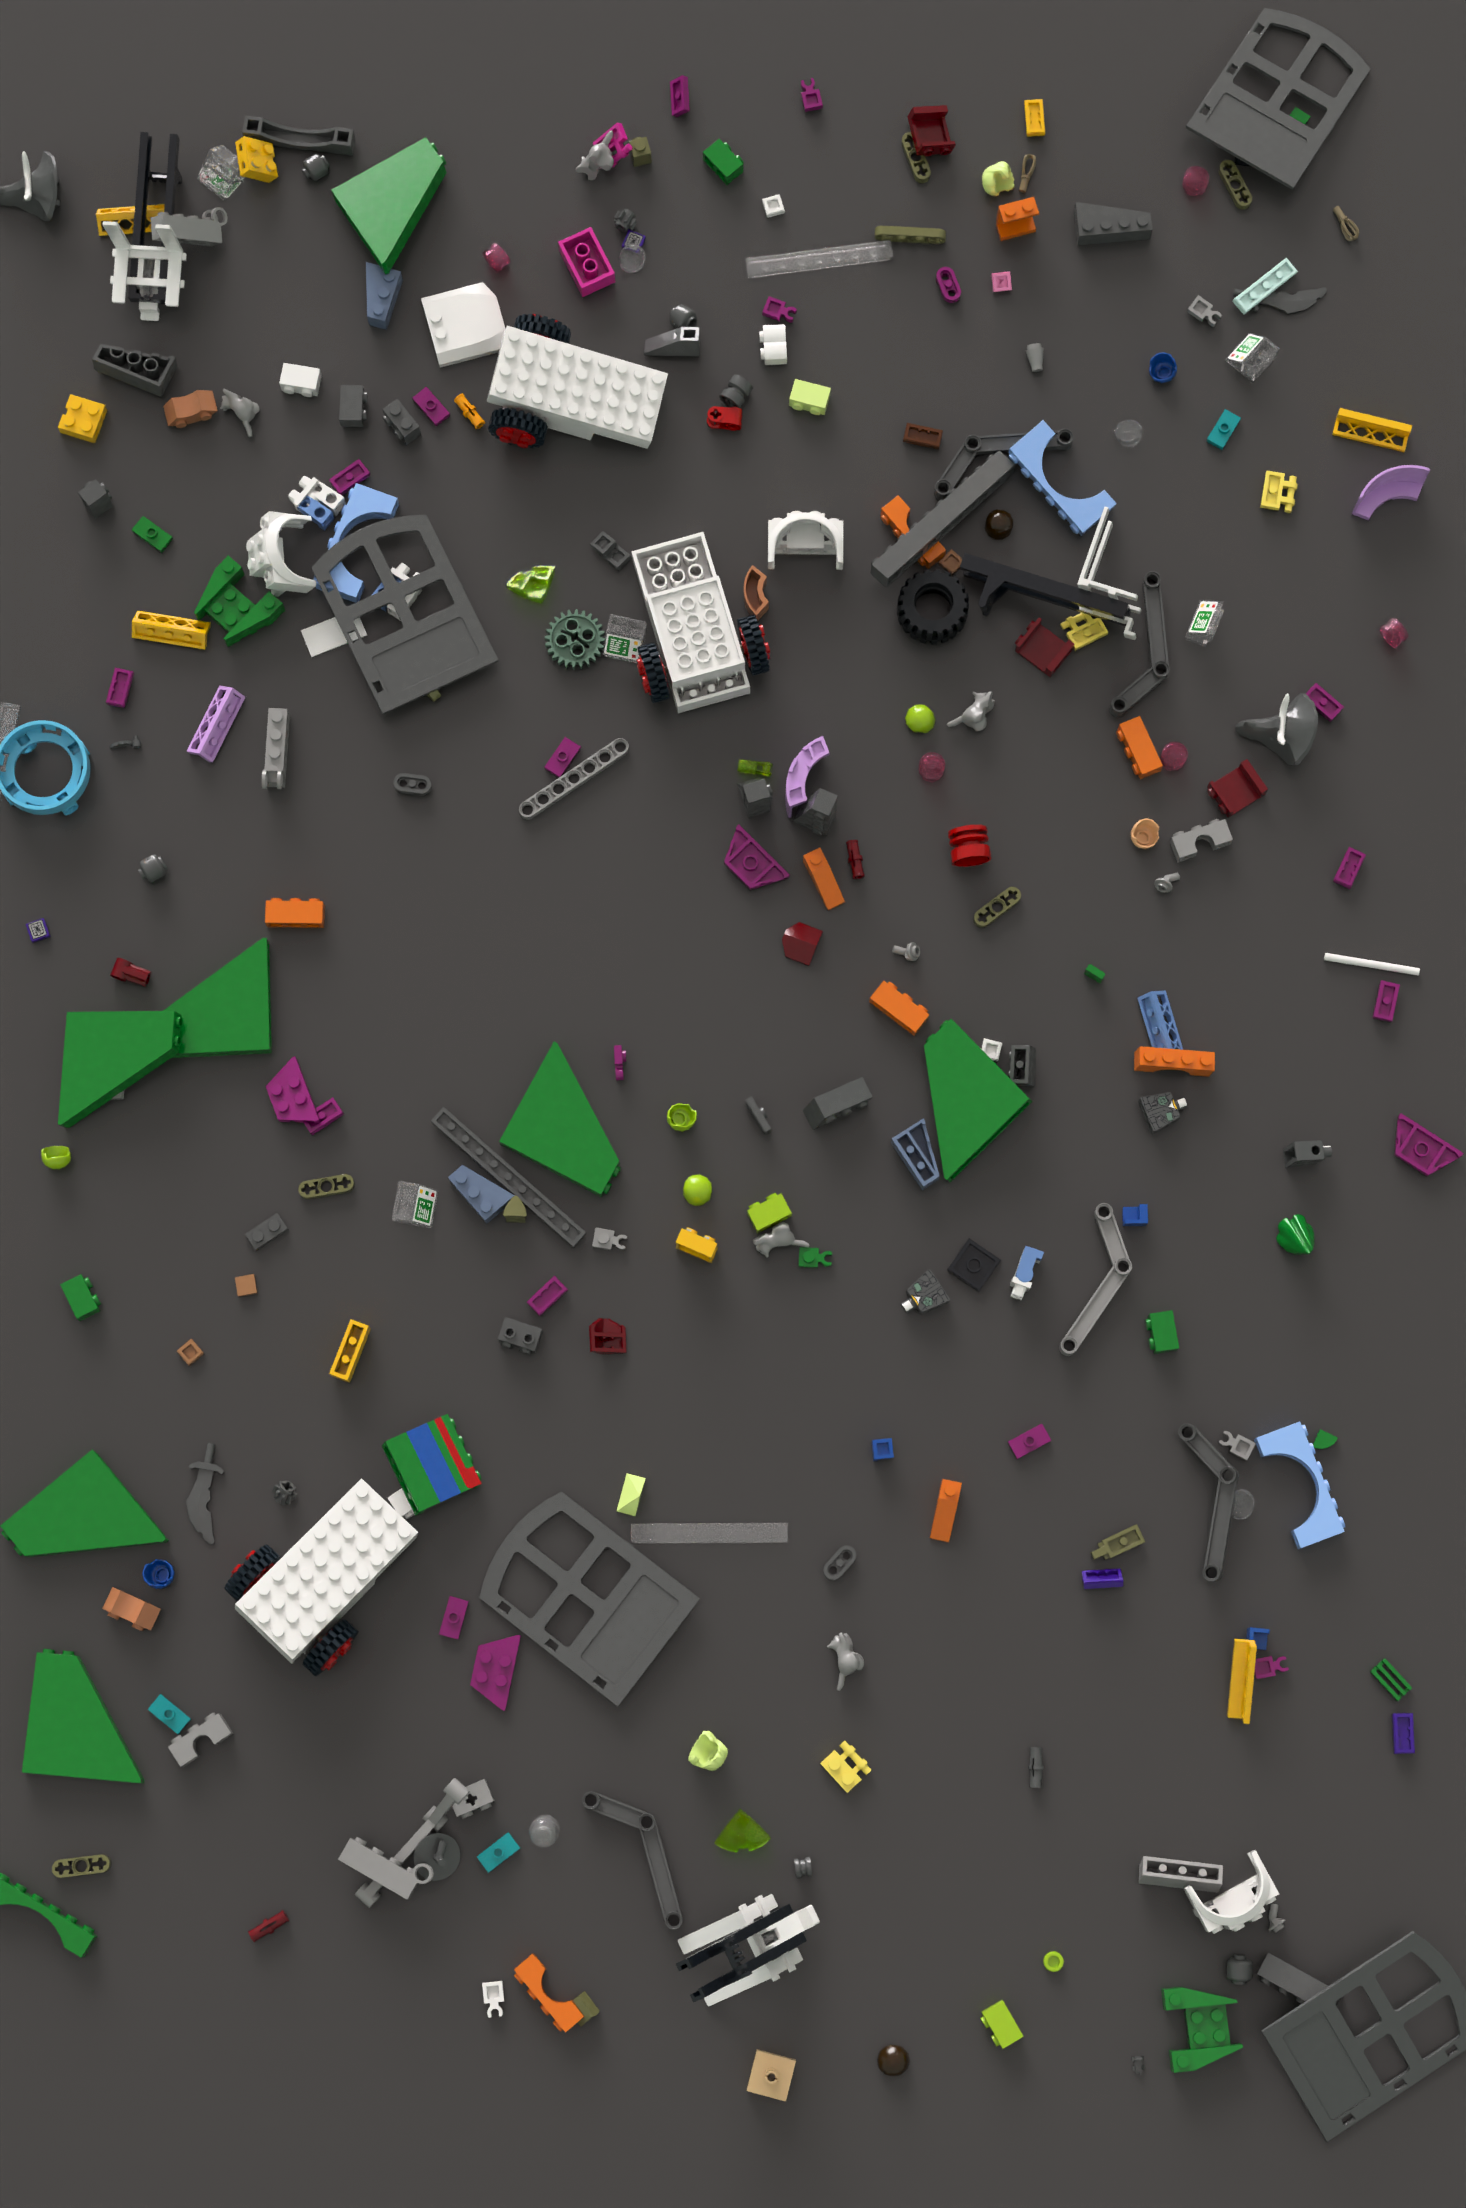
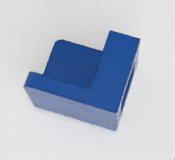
M1140 1204L1138 1207H1123V1226H1146L1148 1224V1205Z
M892 1438L872 1440L873 1462L894 1458Z
M1247 1628L1246 1640H1254L1257 1650H1266L1267 1635L1270 1634V1629Z

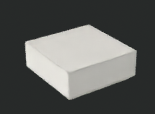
M780 194L762 199L767 218L785 213Z
M984 1038L981 1049L994 1062H998L1002 1043Z

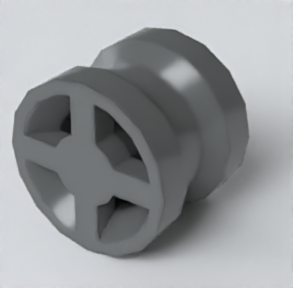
M806 1857L804 1860L794 1859L797 1879L802 1876L813 1877L810 1857Z

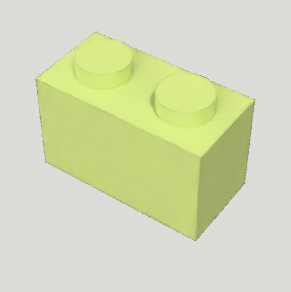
M795 379L789 398V406L798 411L806 410L814 415H825L831 388Z

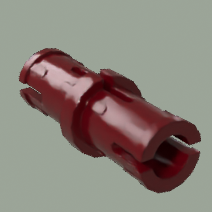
M849 840L846 842L852 877L853 879H861L865 875L862 867L863 857L860 855L858 840Z
M282 1910L270 1919H264L262 1924L248 1931L253 1942H256L268 1933H274L275 1929L289 1922V1919L284 1910ZM276 1921L275 1924H273V1925H271L270 1927L266 1928L265 1930L261 1931L263 1928L269 1926L270 1924H272L273 1922Z

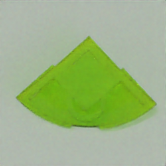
M535 566L532 567V571H527L525 574L521 571L509 580L506 588L526 599L542 604L550 588L555 567Z
M739 1809L722 1830L714 1844L732 1852H738L739 1849L745 1848L752 1851L765 1845L771 1837L749 1815Z

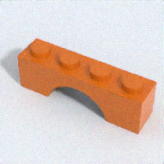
M898 495L881 508L880 517L884 524L891 526L897 538L909 531L907 519L910 515V508ZM938 541L917 561L921 566L925 565L927 569H930L946 555V549Z
M1140 1046L1134 1052V1071L1181 1070L1188 1072L1190 1075L1209 1077L1215 1071V1052Z
M532 1953L514 1969L516 1972L514 1976L520 1984L525 1983L528 1986L527 1992L534 2000L538 1999L542 2003L540 2006L542 2011L547 2016L551 2014L555 2019L553 2024L560 2032L564 2030L566 2033L584 2015L573 2000L558 2002L547 1996L542 1985V1978L546 1968L536 1955Z

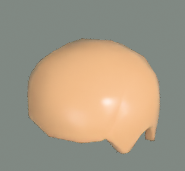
M1148 818L1139 820L1131 830V840L1134 845L1145 850L1152 848L1159 840L1158 824Z

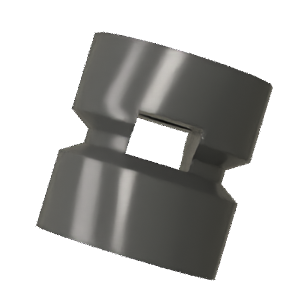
M733 375L728 382V388H724L719 398L728 407L740 408L745 402L744 398H747L753 390V386L745 378Z

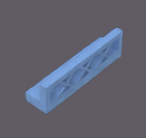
M1166 990L1151 991L1138 997L1151 1046L1183 1050ZM1157 996L1161 997L1162 1005L1159 1003ZM1163 1015L1167 1017L1168 1023L1164 1020ZM1169 1033L1172 1035L1173 1041L1170 1039Z

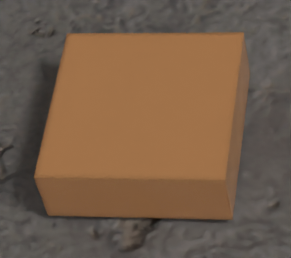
M951 549L939 561V565L953 576L960 569L962 558Z
M254 1274L235 1277L238 1297L258 1294Z
M190 1339L177 1350L178 1354L189 1366L204 1355V1352L193 1339Z

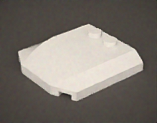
M483 282L421 298L440 368L499 353L505 325L497 297Z

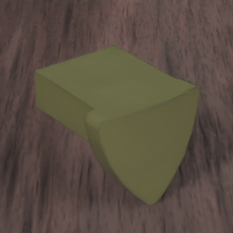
M516 1195L510 1199L504 1209L503 1216L506 1218V1222L526 1223L527 1213L525 1206Z
M585 1991L573 2000L584 2015L577 2022L580 2027L600 2011Z

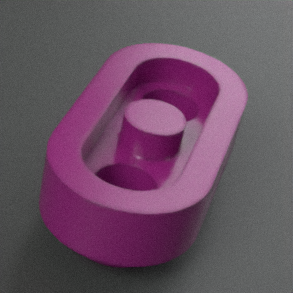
M949 267L940 268L936 274V281L941 294L946 302L955 303L961 296V288L955 273ZM946 276L948 280H943L942 277Z

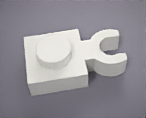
M503 1981L482 1983L484 2004L490 2003L487 2011L488 2017H492L491 2012L493 2009L499 2011V2017L502 2016L503 2009L499 2006V2002H504Z

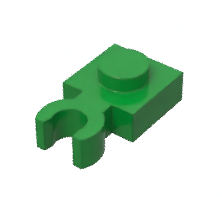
M800 1247L799 1267L818 1268V1263L829 1267L832 1265V1262H826L824 1258L825 1256H832V1252L825 1251L819 1254V1248Z

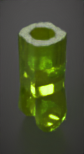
M739 759L738 772L770 777L772 774L770 768L773 767V764L770 762ZM763 766V771L757 770V767Z

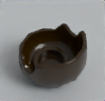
M996 509L988 514L985 522V531L989 537L995 540H1003L1011 534L1013 518L1010 513L1005 510Z
M890 2045L879 2052L877 2062L879 2069L885 2075L899 2076L908 2069L910 2059L909 2054L903 2047Z

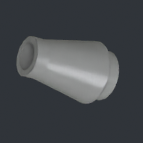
M1041 343L1027 345L1026 354L1032 372L1043 370L1044 348H1042Z

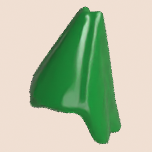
M1293 1215L1292 1220L1285 1218L1278 1224L1279 1234L1276 1240L1285 1251L1294 1255H1308L1313 1251L1315 1243L1314 1231L1303 1215Z

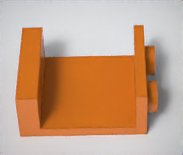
M1034 197L998 207L996 228L1000 241L1036 232L1032 216L1039 215V211Z

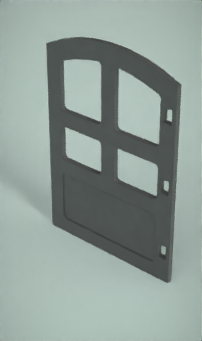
M1264 8L1186 125V129L1293 190L1366 78L1370 68L1347 43L1324 27L1291 13ZM1271 25L1295 31L1309 37V41L1288 71L1253 51ZM1258 26L1263 29L1260 34L1255 32ZM1320 46H1325L1352 71L1350 77L1335 98L1300 78ZM1243 65H1248L1279 83L1278 88L1268 102L1261 100L1233 83L1234 78ZM1231 66L1237 69L1233 75L1228 73ZM1290 92H1295L1326 110V114L1315 129L1308 127L1280 110ZM1204 107L1209 109L1207 115L1201 113Z
M427 515L395 517L361 528L336 543L311 567L383 715L499 661ZM419 532L435 566L402 582H396L377 544V540L396 534ZM360 547H364L384 589L350 606H346L330 572L351 553ZM440 580L443 581L454 604L420 621H416L405 597ZM329 581L331 582L334 590L328 592L324 584ZM392 604L403 628L370 644H364L354 624V620L383 606ZM355 631L359 640L353 643L349 633ZM377 682H380L383 691L379 693L374 686Z
M562 1491L530 1511L507 1535L489 1565L479 1596L482 1601L616 1706L622 1703L700 1600L699 1597L635 1549L632 1544L618 1536ZM559 1512L566 1513L594 1535L592 1542L569 1571L562 1569L527 1541L528 1536ZM606 1548H611L628 1561L631 1566L606 1599H601L584 1586L581 1580ZM517 1552L521 1553L558 1583L555 1590L533 1618H528L499 1595L503 1577L513 1556ZM570 1595H575L594 1610V1615L573 1643L566 1647L546 1632L545 1627ZM502 1602L511 1607L508 1614L498 1607ZM550 1639L559 1645L556 1651L546 1644ZM598 1676L607 1683L604 1689L594 1682Z
M1412 1931L1261 2031L1325 2140L1328 2142L1466 2050V1990L1460 1978L1443 1955L1427 1940ZM1413 1952L1439 1977V1981L1400 2008L1394 2010L1377 1982L1376 1975L1408 1953ZM1358 1986H1362L1380 2016V2020L1359 2035L1354 2036L1338 2010L1336 2001ZM1449 1995L1457 2021L1458 2035L1425 2058H1422L1406 2032L1404 2023L1444 1996ZM1390 2034L1405 2059L1408 2068L1389 2082L1382 2084L1366 2058L1364 2050L1385 2035ZM1455 2045L1457 2049L1447 2055L1445 2050ZM1403 2079L1405 2083L1395 2089L1393 2085ZM1351 2113L1353 2118L1343 2124L1341 2119Z

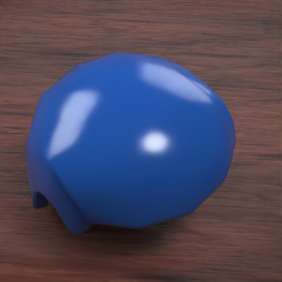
M1162 352L1157 353L1151 358L1150 376L1158 383L1170 382L1176 376L1177 364L1171 354Z
M155 1559L144 1566L142 1575L144 1581L150 1587L163 1589L173 1582L175 1572L173 1566L168 1561Z

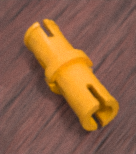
M463 393L454 399V402L463 411L464 417L471 421L475 429H479L485 424V421L477 413V408L470 404Z

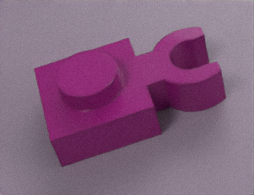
M811 78V85L809 86L805 85L804 80H801V88L805 91L801 92L805 112L823 109L819 89L814 90V79Z
M768 296L762 315L777 321L784 317L787 322L793 323V317L788 316V314H796L797 309L794 307L786 308V302Z
M614 1045L616 1080H624L623 1062H626V1050L622 1051V1045Z
M1272 1656L1256 1659L1255 1679L1276 1676L1275 1670L1280 1672L1289 1670L1288 1667L1282 1668L1280 1666V1661L1286 1660V1657H1279L1274 1662Z

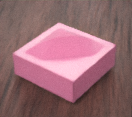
M1010 271L991 273L993 292L1012 290Z

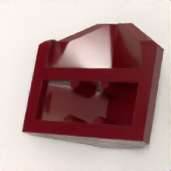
M801 922L786 929L782 938L785 957L809 966L823 931Z
M598 1318L589 1326L590 1352L602 1355L626 1353L625 1326L605 1318Z

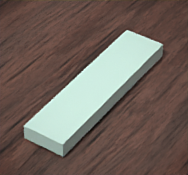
M1285 258L1234 298L1232 302L1245 315L1292 278L1298 271Z

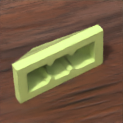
M626 1474L617 1512L636 1516L646 1478Z

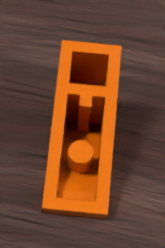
M821 848L803 855V863L827 910L845 903Z
M942 1479L930 1539L949 1543L962 1483Z

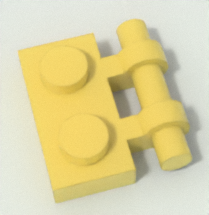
M1266 471L1260 508L1279 511L1280 504L1285 505L1284 512L1291 513L1292 507L1295 506L1294 493L1298 486L1296 483L1297 477L1290 476L1289 481H1284L1285 473ZM1282 489H1287L1286 497L1282 496Z
M1081 612L1074 617L1066 618V621L1060 623L1062 630L1068 627L1071 628V631L1067 632L1066 636L1068 640L1075 644V651L1108 635V630L1100 618L1092 619L1091 615ZM1082 620L1086 621L1085 624L1079 627L1076 624Z
M844 1741L839 1745L844 1751L841 1755L834 1750L820 1764L848 1793L862 1780L856 1773L862 1770L867 1775L871 1768L867 1765L868 1762L865 1759H861L855 1752L856 1749ZM848 1756L856 1764L853 1769L845 1762Z

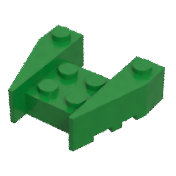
M229 555L215 568L194 611L197 620L200 621L207 614L228 633L223 638L227 647L239 642L240 639L249 634L252 635L258 632L257 630L273 624L285 611L283 603L270 591L254 605L237 590L234 585L245 574L242 567Z
M1184 1987L1161 1989L1163 2009L1166 2011L1184 2009L1189 2048L1169 2050L1171 2071L1173 2073L1195 2071L1243 2048L1241 2043L1230 2044L1226 2004L1237 2003L1236 1999Z

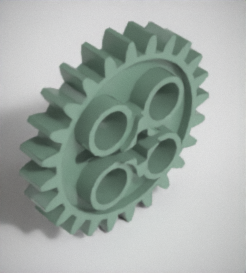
M577 609L574 614H571V611L568 610V615L566 616L561 612L560 619L554 617L555 623H549L552 629H546L548 635L545 636V641L548 642L545 646L550 648L548 655L554 654L552 660L559 659V666L564 662L566 669L569 665H572L573 670H575L576 665L583 669L584 663L589 667V661L596 662L595 656L601 657L599 650H604L602 644L606 643L605 638H602L605 636V631H600L602 624L597 625L598 619L592 620L591 613L586 617L584 610L581 615L578 614ZM574 624L577 626V628L575 630H569L568 626ZM586 634H591L593 636L589 640L583 638ZM578 637L579 641L575 640L574 642H572V638L576 639ZM564 639L567 641V643L565 645H559L558 641ZM576 649H581L583 651L580 655H575L573 653V651Z

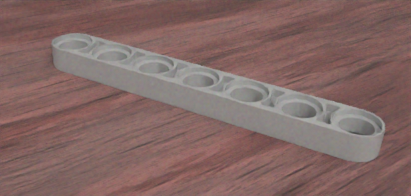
M623 738L615 739L522 802L519 807L521 817L526 820L534 818L617 762L628 753V742ZM618 743H623L626 746L623 752H618L615 749ZM607 753L611 758L608 762H602L600 756ZM587 764L595 766V770L592 773H587L584 770ZM576 774L580 779L577 783H571L569 777ZM556 785L564 787V791L561 794H556L553 791ZM545 795L549 800L546 804H540L538 798ZM525 806L533 808V812L530 815H525L522 812Z

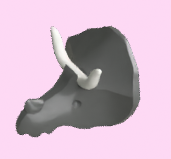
M23 151L24 177L16 183L0 187V205L19 207L30 214L38 216L41 220L49 222L53 216L54 209L60 208V201L56 200L59 178L57 177L55 158L49 151H43L38 168L31 173L26 152Z
M1287 693L1282 701L1279 714L1268 718L1243 720L1236 724L1235 730L1245 738L1260 741L1271 751L1277 753L1287 764L1297 766L1308 754L1317 732L1318 713L1315 703L1307 694H1298L1289 704V694Z

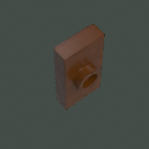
M907 423L903 442L939 450L943 430Z

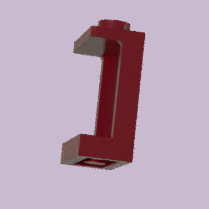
M947 105L922 106L911 109L907 117L917 156L948 155L954 149L956 143L950 140L945 116L948 113Z

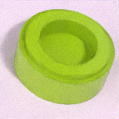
M1051 1951L1044 1956L1043 1964L1047 1970L1057 1972L1063 1967L1064 1960L1060 1953Z

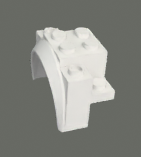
M269 511L261 517L260 527L262 530L247 540L246 549L249 556L247 566L250 576L264 578L266 589H271V593L275 597H279L286 591L308 593L316 587L315 580L298 576L284 563L283 538L279 537V532L283 527L304 528L303 525L312 521L311 516Z
M792 511L787 513V517L784 519L773 518L768 520V569L775 568V554L836 555V570H843V521H839L837 518L827 519L825 518V513L819 511H811L810 513ZM787 535V541H783L782 538ZM824 535L829 539L828 541H824Z
M1252 1850L1247 1855L1257 1875L1213 1899L1202 1903L1192 1886L1188 1885L1183 1888L1194 1908L1192 1910L1195 1916L1199 1917L1206 1932L1212 1931L1215 1934L1224 1928L1236 1932L1245 1927V1922H1254L1262 1918L1261 1913L1265 1912L1264 1905H1268L1276 1900L1275 1896L1279 1895V1892L1256 1850ZM1253 1887H1254V1889L1256 1890L1255 1895H1254V1893H1253V1891H1252V1888H1253Z

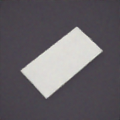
M335 617L301 630L311 657L348 643ZM355 619L354 624L361 638L367 636L361 619ZM355 631L349 633L352 641L358 639Z

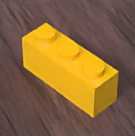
M350 1319L329 1373L332 1377L350 1383L371 1330L368 1325Z

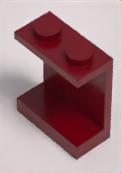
M1039 617L1036 622L1032 621L1026 628L1028 631L1024 636L1021 634L1015 642V652L1051 678L1073 651L1075 644L1070 640L1065 643L1041 625L1042 619Z
M1248 759L1242 761L1238 768L1215 782L1212 780L1207 786L1209 796L1217 801L1220 812L1223 815L1226 814L1228 818L1266 795L1268 788Z

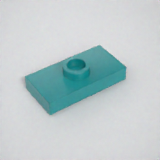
M1225 409L1206 441L1223 450L1240 422L1241 417Z
M162 1694L147 1709L178 1735L191 1720L189 1716Z
M508 1832L479 1854L477 1858L489 1873L518 1851L520 1846Z

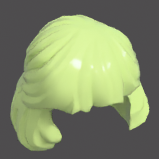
M998 162L983 172L982 185L985 192L991 196H998L1002 191L1009 192L1015 187V179L1006 162Z
M703 1731L692 1747L688 1761L703 1769L717 1770L726 1760L728 1750L720 1740L716 1739L712 1732Z

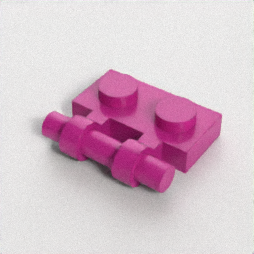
M621 123L614 124L593 142V146L601 143L610 130L613 131V137L608 145L611 152L617 150L615 155L612 154L614 159L613 167L618 164L621 158L627 157L632 150V146L629 143L625 146L623 145L628 138Z

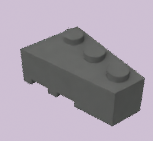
M758 777L737 784L748 818L770 812L773 793L770 784H766L764 778Z
M863 1077L813 1098L803 1109V1112L812 1129L815 1130L841 1116L849 1115L856 1108L858 1110L865 1108L869 1105L868 1102L873 1096Z

